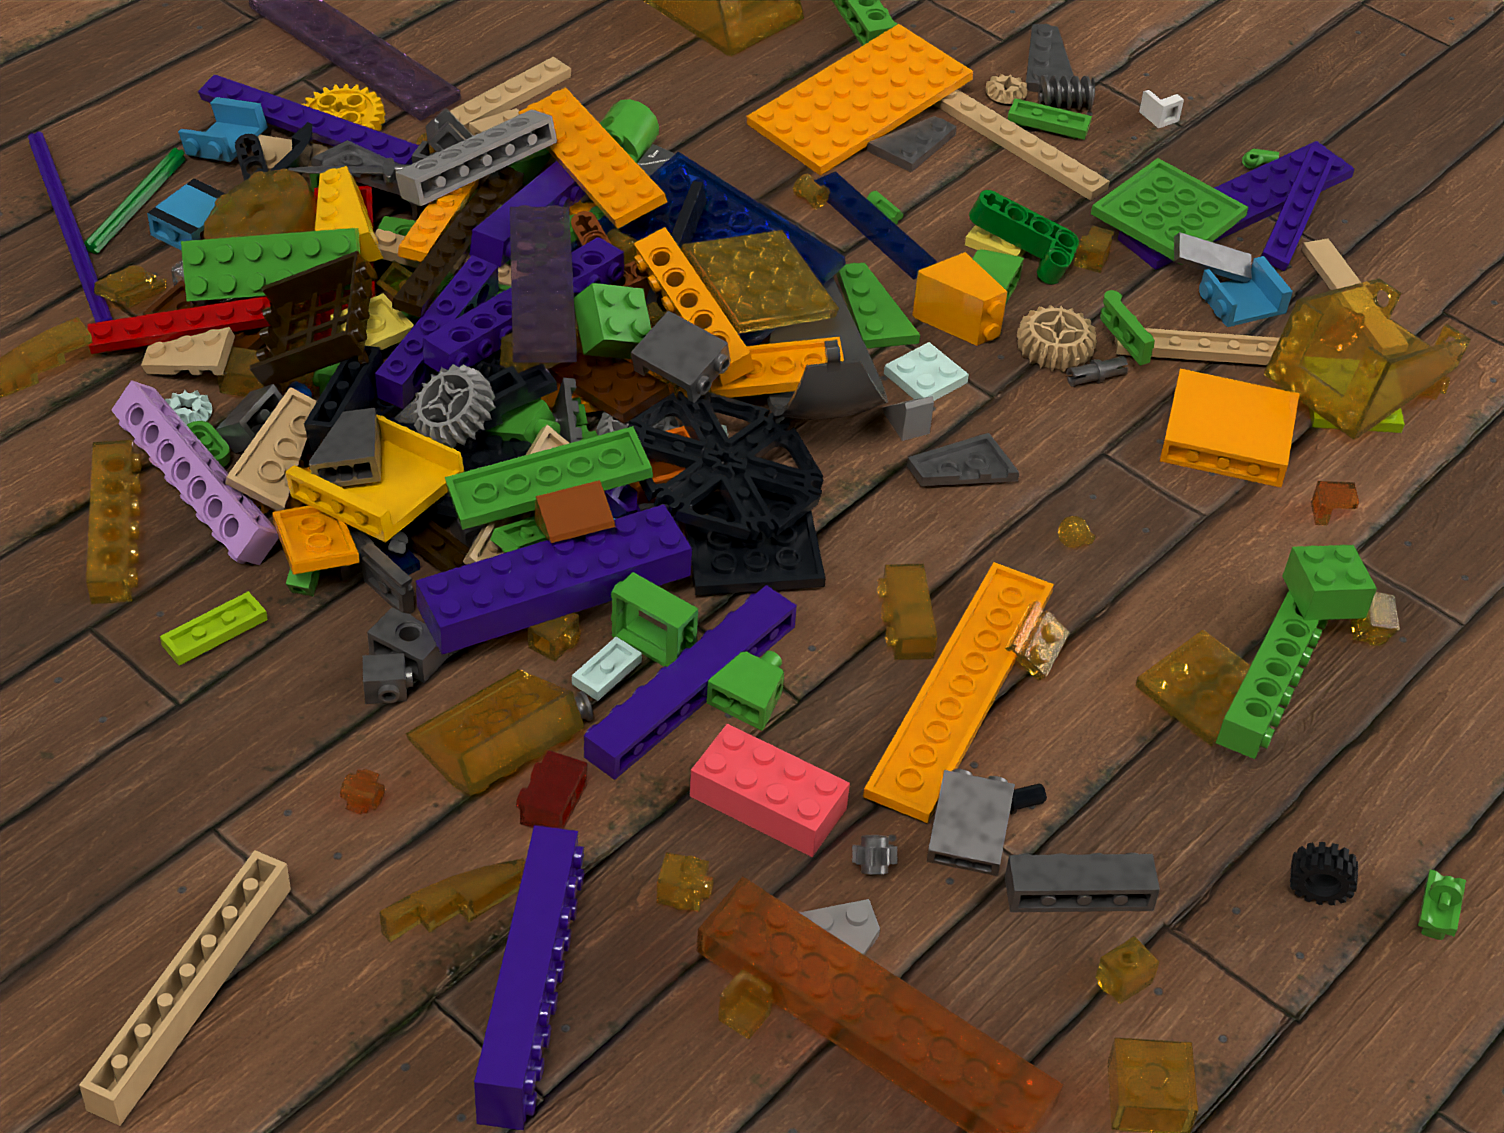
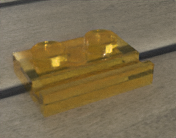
M130 265L117 273L110 274L95 282L94 293L116 303L124 301L126 302L125 306L129 308L165 291L167 279L157 280L155 274L145 271L143 267Z
M1038 600L1029 604L1005 647L1008 652L1012 650L1017 655L1015 659L1037 681L1047 677L1070 634L1048 610L1044 612L1039 607L1041 603Z

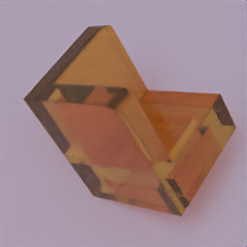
M1317 481L1311 500L1315 525H1328L1333 508H1358L1359 499L1355 482Z

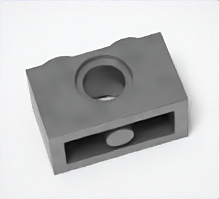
M393 607L367 632L369 655L404 653L405 667H412L413 677L423 683L448 658V653L441 654L425 623L417 620L411 614L403 613Z

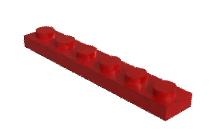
M267 296L90 323L87 324L88 346L91 354L152 345L156 342H167L186 335L193 336L206 333L211 329L219 330L230 327L232 332L268 327L270 324L263 316V309L271 307L272 304Z

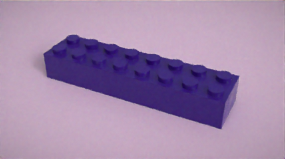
M663 504L614 519L615 527L555 543H550L549 540L416 580L417 608L443 655L612 601L611 593L615 585L620 581H624L632 572L657 586L690 576L692 548Z
M534 825L474 1080L476 1121L479 1125L524 1131L527 1115L533 1116L537 1101V1092H534L536 1081L541 1082L543 1075L544 1058H541L543 1048H548L551 1035V1025L548 1024L550 1015H555L558 1002V992H555L557 983H562L565 968V960H562L563 952L569 951L571 941L570 920L575 921L578 907V899L575 896L577 890H582L584 869H581L584 847L578 846V831L537 825Z

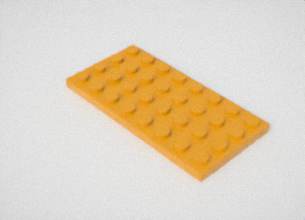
M897 24L747 115V125L821 176L867 147L868 142L886 135L973 80V71L907 28Z

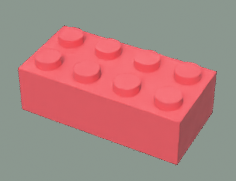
M726 724L691 769L690 797L810 857L815 855L846 811L850 788L849 782L729 724Z

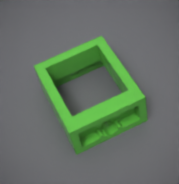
M634 572L624 581H620L615 585L611 593L613 638L618 637L646 657L667 667L679 657L684 649L691 648L697 643L698 608ZM639 610L666 625L667 631L639 616Z

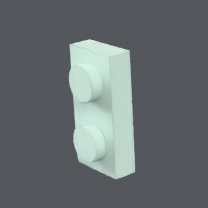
M615 637L572 675V685L598 701L642 662V653L618 637Z

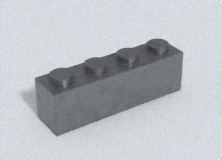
M1025 853L1009 855L1005 873L1010 912L1154 911L1160 891L1153 854L1092 853L1067 855L1065 853H1058L1054 855H1031Z

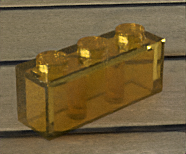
M924 564L885 565L883 578H878L879 598H884V602H882L883 622H888L889 626L886 627L887 647H892L894 660L934 659L937 632Z

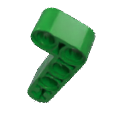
M992 190L982 191L969 212L970 220L976 226L1041 258L1037 268V275L1047 284L1054 285L1060 281L1071 264L1079 244L1078 237L1071 230Z

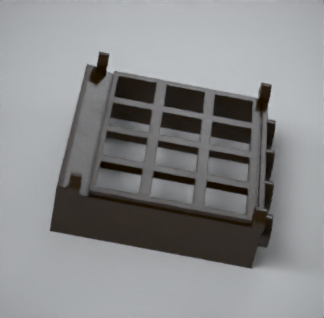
M355 251L262 286V291L275 306V308L271 306L263 309V316L273 330L270 327H266L259 331L261 339L270 351L267 348L257 350L256 356L260 362L250 365L249 370L263 387L274 384L282 394V388L279 383L293 380L358 356V362L361 365L368 363V355L364 348L365 340H367V321L370 317L372 281L378 279L377 273L369 261H365L360 253ZM351 284L350 295L343 297L345 286ZM336 290L334 301L318 306L320 295ZM311 299L310 310L294 315L296 304ZM348 304L347 315L341 316L342 305ZM334 309L333 320L316 326L318 314ZM309 318L308 329L291 335L292 324ZM346 323L345 331L339 332L340 325ZM332 328L331 336L314 342L315 334ZM306 338L304 346L288 351L290 343Z

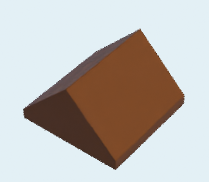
M600 480L536 496L535 522L550 543L615 527V522Z

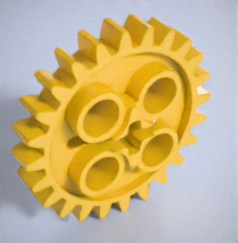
M337 84L334 85L333 90L324 87V93L313 92L314 98L306 97V104H302L376 131H381V124L385 123V110L381 98L376 96L375 91L369 93L368 87L360 90L357 84L352 89L349 88L348 84H345L341 89H339ZM313 139L314 144L331 146Z

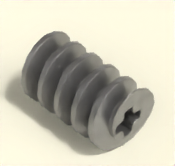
M1046 75L1040 77L1038 89L1039 104L1044 102L1046 106H1051V103L1055 102L1056 108L1060 109L1062 102H1065L1067 110H1070L1072 103L1075 102L1077 109L1080 110L1083 102H1086L1087 109L1091 110L1095 98V80L1093 77L1091 82L1088 76H1083L1081 80H1079L1078 76H1072L1070 81L1066 75H1063L1060 81L1056 75L1051 76L1049 81Z

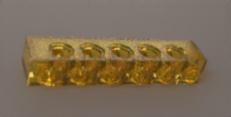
M132 440L93 442L86 574L91 604L132 601L133 588L138 587V571L136 567L133 568V564L139 563L138 544H134V540L140 539L139 522L135 520V517L140 516L139 497H135V494L141 493L140 476L136 474V471H141L142 465L140 452H134Z

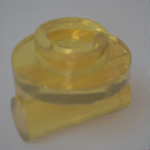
M1079 516L1066 517L1059 525V538L1067 547L1077 548L1083 544L1089 546L1096 538V535L1089 531L1087 522Z

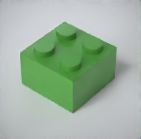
M591 283L573 298L583 354L632 359L631 351L651 330L643 289Z
M1354 545L1292 547L1282 575L1304 620L1366 618L1377 590Z

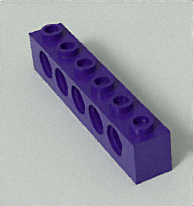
M473 255L467 260L375 373L377 398L402 409L406 408L414 398L415 393H418L422 388V383H426L435 371L424 363L423 337L493 298L499 291L497 265Z

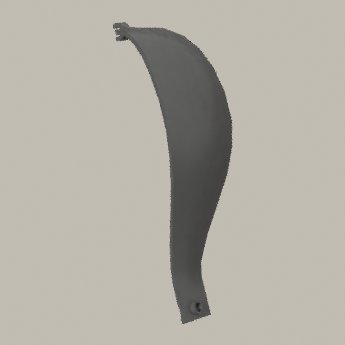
M799 223L787 224L788 235L773 237L772 242L776 268L768 344L840 337L844 361H840L838 341H824L826 363L806 365L796 391L766 394L770 411L774 416L799 420H824L859 414L887 403V395L880 376L825 261L815 233H801Z

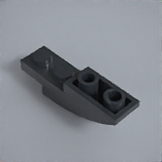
M542 363L519 373L513 366H510L487 378L495 395L493 399L495 409L489 412L492 419L483 423L485 430L479 429L475 435L503 424L501 414L558 390L556 380Z

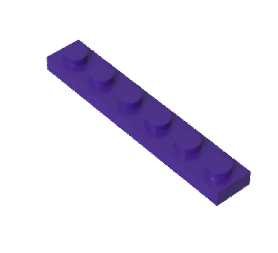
M1311 145L1307 151L1260 256H1264L1272 266L1282 271H1285L1290 263L1336 158Z

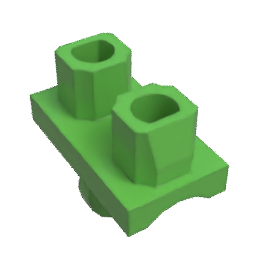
M1429 870L1418 926L1422 927L1421 933L1423 935L1438 940H1443L1445 934L1455 936L1464 895L1465 879L1442 876L1435 870Z

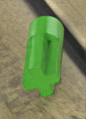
M873 191L868 195L866 204L892 225H897L898 220L903 218L904 214L878 191Z

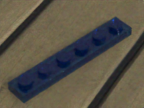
M836 171L813 181V190L913 280L917 278L918 270L937 263L931 255Z

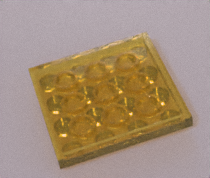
M783 230L682 244L681 251L738 334L834 318L838 313L839 307Z

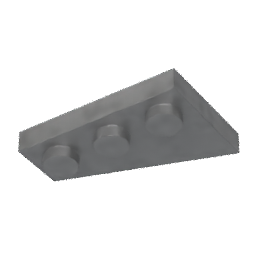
M933 116L868 142L867 151L912 172L956 135L957 126L942 118Z

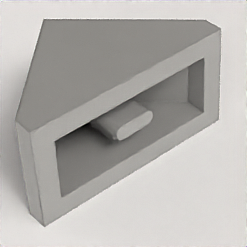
M933 396L882 407L885 416L902 441L930 434L934 406Z

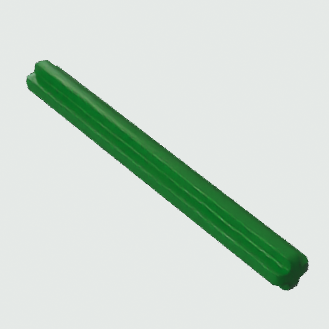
M172 148L87 238L84 244L88 252L98 254L185 161V152L182 149Z

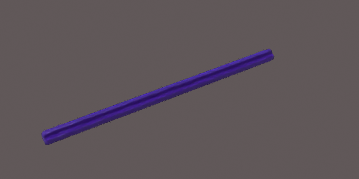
M39 131L30 133L28 138L95 322L112 320L110 310L44 135Z

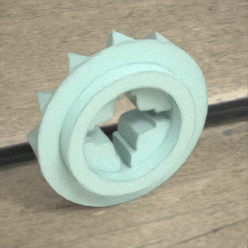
M184 390L183 394L172 393L171 399H165L186 425L194 421L206 422L212 414V403H210L208 396L200 395L198 390L192 393H188L186 390ZM182 406H186V407H188V408H189V407H192V411H191L190 409L185 408V407H184V408H181V407H182Z

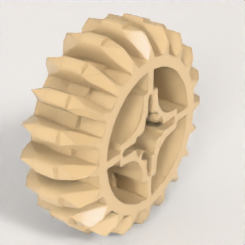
M1049 305L1045 309L1039 306L1037 311L1030 310L1028 315L1023 316L1020 322V328L1017 331L1018 350L1022 351V357L1029 358L1030 364L1038 363L1040 369L1048 367L1051 371L1060 369L1064 373L1066 368L1085 365L1086 361L1091 359L1097 343L1096 327L1091 325L1090 319H1084L1083 313H1074L1073 308L1066 310L1063 309L1062 305L1060 308H1054L1052 305Z

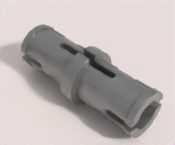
M1124 356L1104 361L1100 359L1091 360L1090 364L1068 368L1066 375L1073 374V376L1067 377L1070 386L1091 381H1097V383L1104 382L1105 378L1127 374L1128 367L1122 368L1121 366L1128 365Z

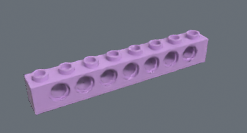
M131 380L111 410L120 420L119 425L131 433L135 438L134 443L147 452L150 456L149 461L163 471L165 474L164 479L181 493L180 498L197 512L195 514L196 517L213 531L211 533L212 536L229 550L228 555L233 560L241 564L249 562L260 565L279 538L276 528L246 494L225 484L228 475L227 471L156 389Z

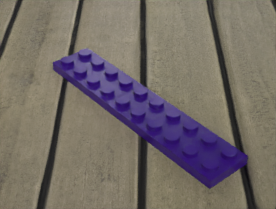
M1315 141L1214 187V189L1248 206V211L1243 219L1213 242L1281 211L1311 145L1336 157L1321 192L1351 178L1355 168L1332 153L1324 145ZM1119 231L1118 240L1155 270L1173 262L1170 258Z

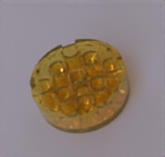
M287 169L268 172L258 171L227 194L221 195L216 199L214 208L204 222V238L217 239L315 231L318 198L305 178L297 172Z

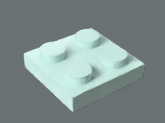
M930 342L891 361L884 367V375L913 399L933 396L935 401L968 383L969 374Z

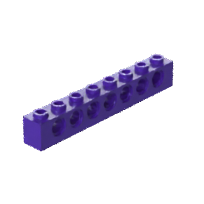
M600 237L595 238L423 337L424 363L439 373L441 367L449 370L453 364L457 367H461L463 364L467 367L475 365L574 306L573 298L591 283L609 285L623 277L624 251Z

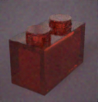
M548 750L542 762H536L534 765L529 786L522 788L518 795L516 808L520 809V824L530 828H534V825L564 829L587 787L588 763Z

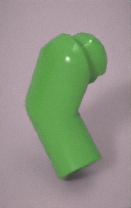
M1252 149L1243 156L1242 163L1246 168L1254 169L1262 164L1279 159V152Z

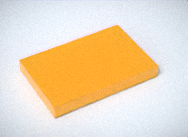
M311 506L272 512L273 523L292 574L359 563V553L346 523Z

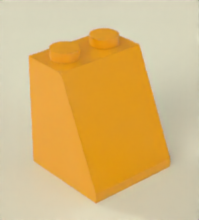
M964 252L918 270L912 316L917 320L978 346L1000 337L1008 291Z

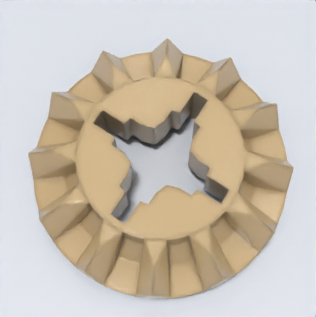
M1000 74L999 77L992 76L990 81L986 83L987 95L1000 103L1013 104L1015 98L1024 100L1027 96V84L1022 82L1019 77H1012V74L1009 76H1004L1003 74Z

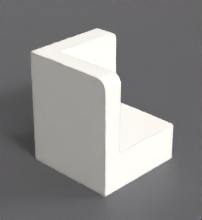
M1146 90L1143 92L1139 112L1157 128H1162L1180 120L1184 99L1176 94L1161 100L1150 90Z

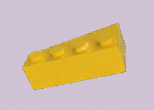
M348 167L332 168L320 173L315 231L358 228L362 258L369 262L383 259L362 194Z

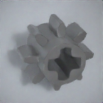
M863 835L861 836V845H852V862L857 865L861 864V873L887 874L889 864H897V846L889 845V836Z

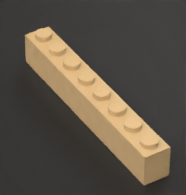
M254 850L80 1083L79 1087L86 1111L121 1126L290 892L291 887L287 863Z

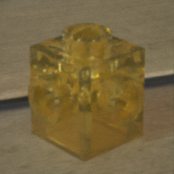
M666 852L657 880L656 903L673 906L679 910L699 912L703 898L710 899L714 883V877L708 876L709 861L701 860L695 856H683Z

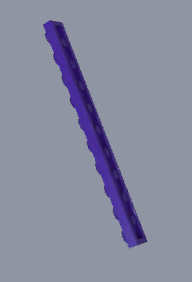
M215 74L198 91L201 100L209 103L216 97L261 103L266 122L271 125L296 133L309 122L312 124L313 139L335 147L348 140L385 158H393L394 162L400 165H411L412 154L419 146Z

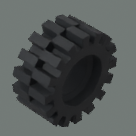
M1313 842L1308 843L1307 849L1301 846L1298 848L1297 853L1294 852L1292 856L1290 887L1292 890H1295V894L1298 897L1304 895V900L1307 902L1315 899L1318 905H1323V901H1328L1329 905H1335L1336 900L1344 903L1347 897L1351 899L1357 890L1358 861H1356V856L1354 854L1349 855V849L1345 847L1338 850L1339 844L1332 843L1331 847H1326V842H1319V847H1315Z

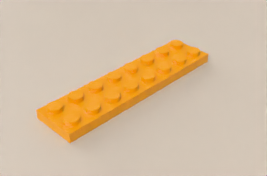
M566 87L553 92L550 96L536 103L528 105L527 108L518 112L520 115L533 109L552 116L557 143L546 147V149L617 229L667 203L666 195Z

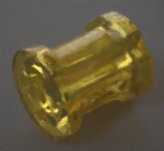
M809 174L800 176L793 187L794 194L798 197H804L814 209L821 208L827 202L830 194L829 188L824 185H818Z

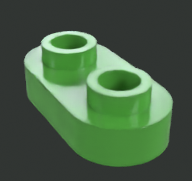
M194 421L187 424L189 429L221 466L225 467L231 459L229 445L215 428L205 421Z

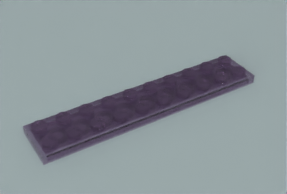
M249 0L250 8L420 121L461 100V90L323 0Z

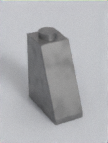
M375 408L342 412L309 460L311 474L317 475L340 487L381 481V432Z

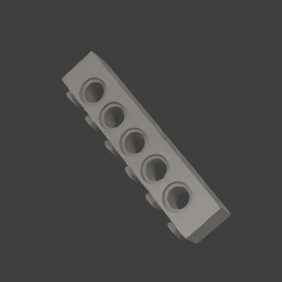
M531 109L396 171L395 175L401 199L423 206L557 143L552 116Z

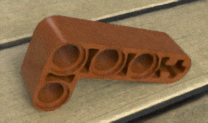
M582 211L572 217L571 226L579 248L597 237L611 244L592 212ZM635 261L625 264L623 277L609 284L642 288L645 299L651 287L647 280L649 275L646 271L641 273Z

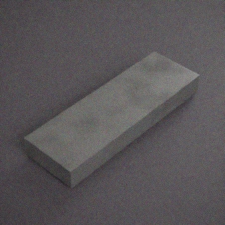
M1181 232L1174 236V262L1200 270L1210 269L1214 274L1244 283L1252 279L1251 254Z

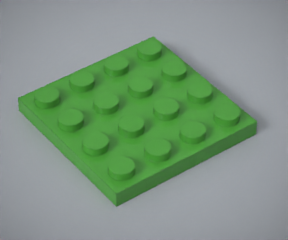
M1157 158L1093 204L1091 215L1174 261V236L1179 232L1213 242L1247 215L1248 206Z

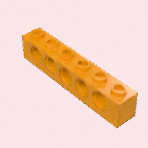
M666 227L635 242L634 246L637 255L634 256V261L641 273L646 271L649 275L647 280L654 293L660 292L663 296L661 301L666 311L669 310L728 342L731 361L728 369L723 374L717 376L720 384L724 386L753 371L754 366L750 351Z

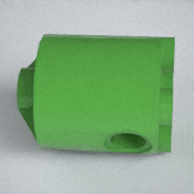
M631 99L620 100L613 104L600 122L601 126L636 163L648 151L659 134V124L653 112L644 104Z

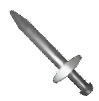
M386 158L383 162V167H347L351 174H383L384 181L392 183L396 176L395 172L409 165L395 164L393 158ZM308 166L289 168L288 171L320 174L329 169H337L344 166Z

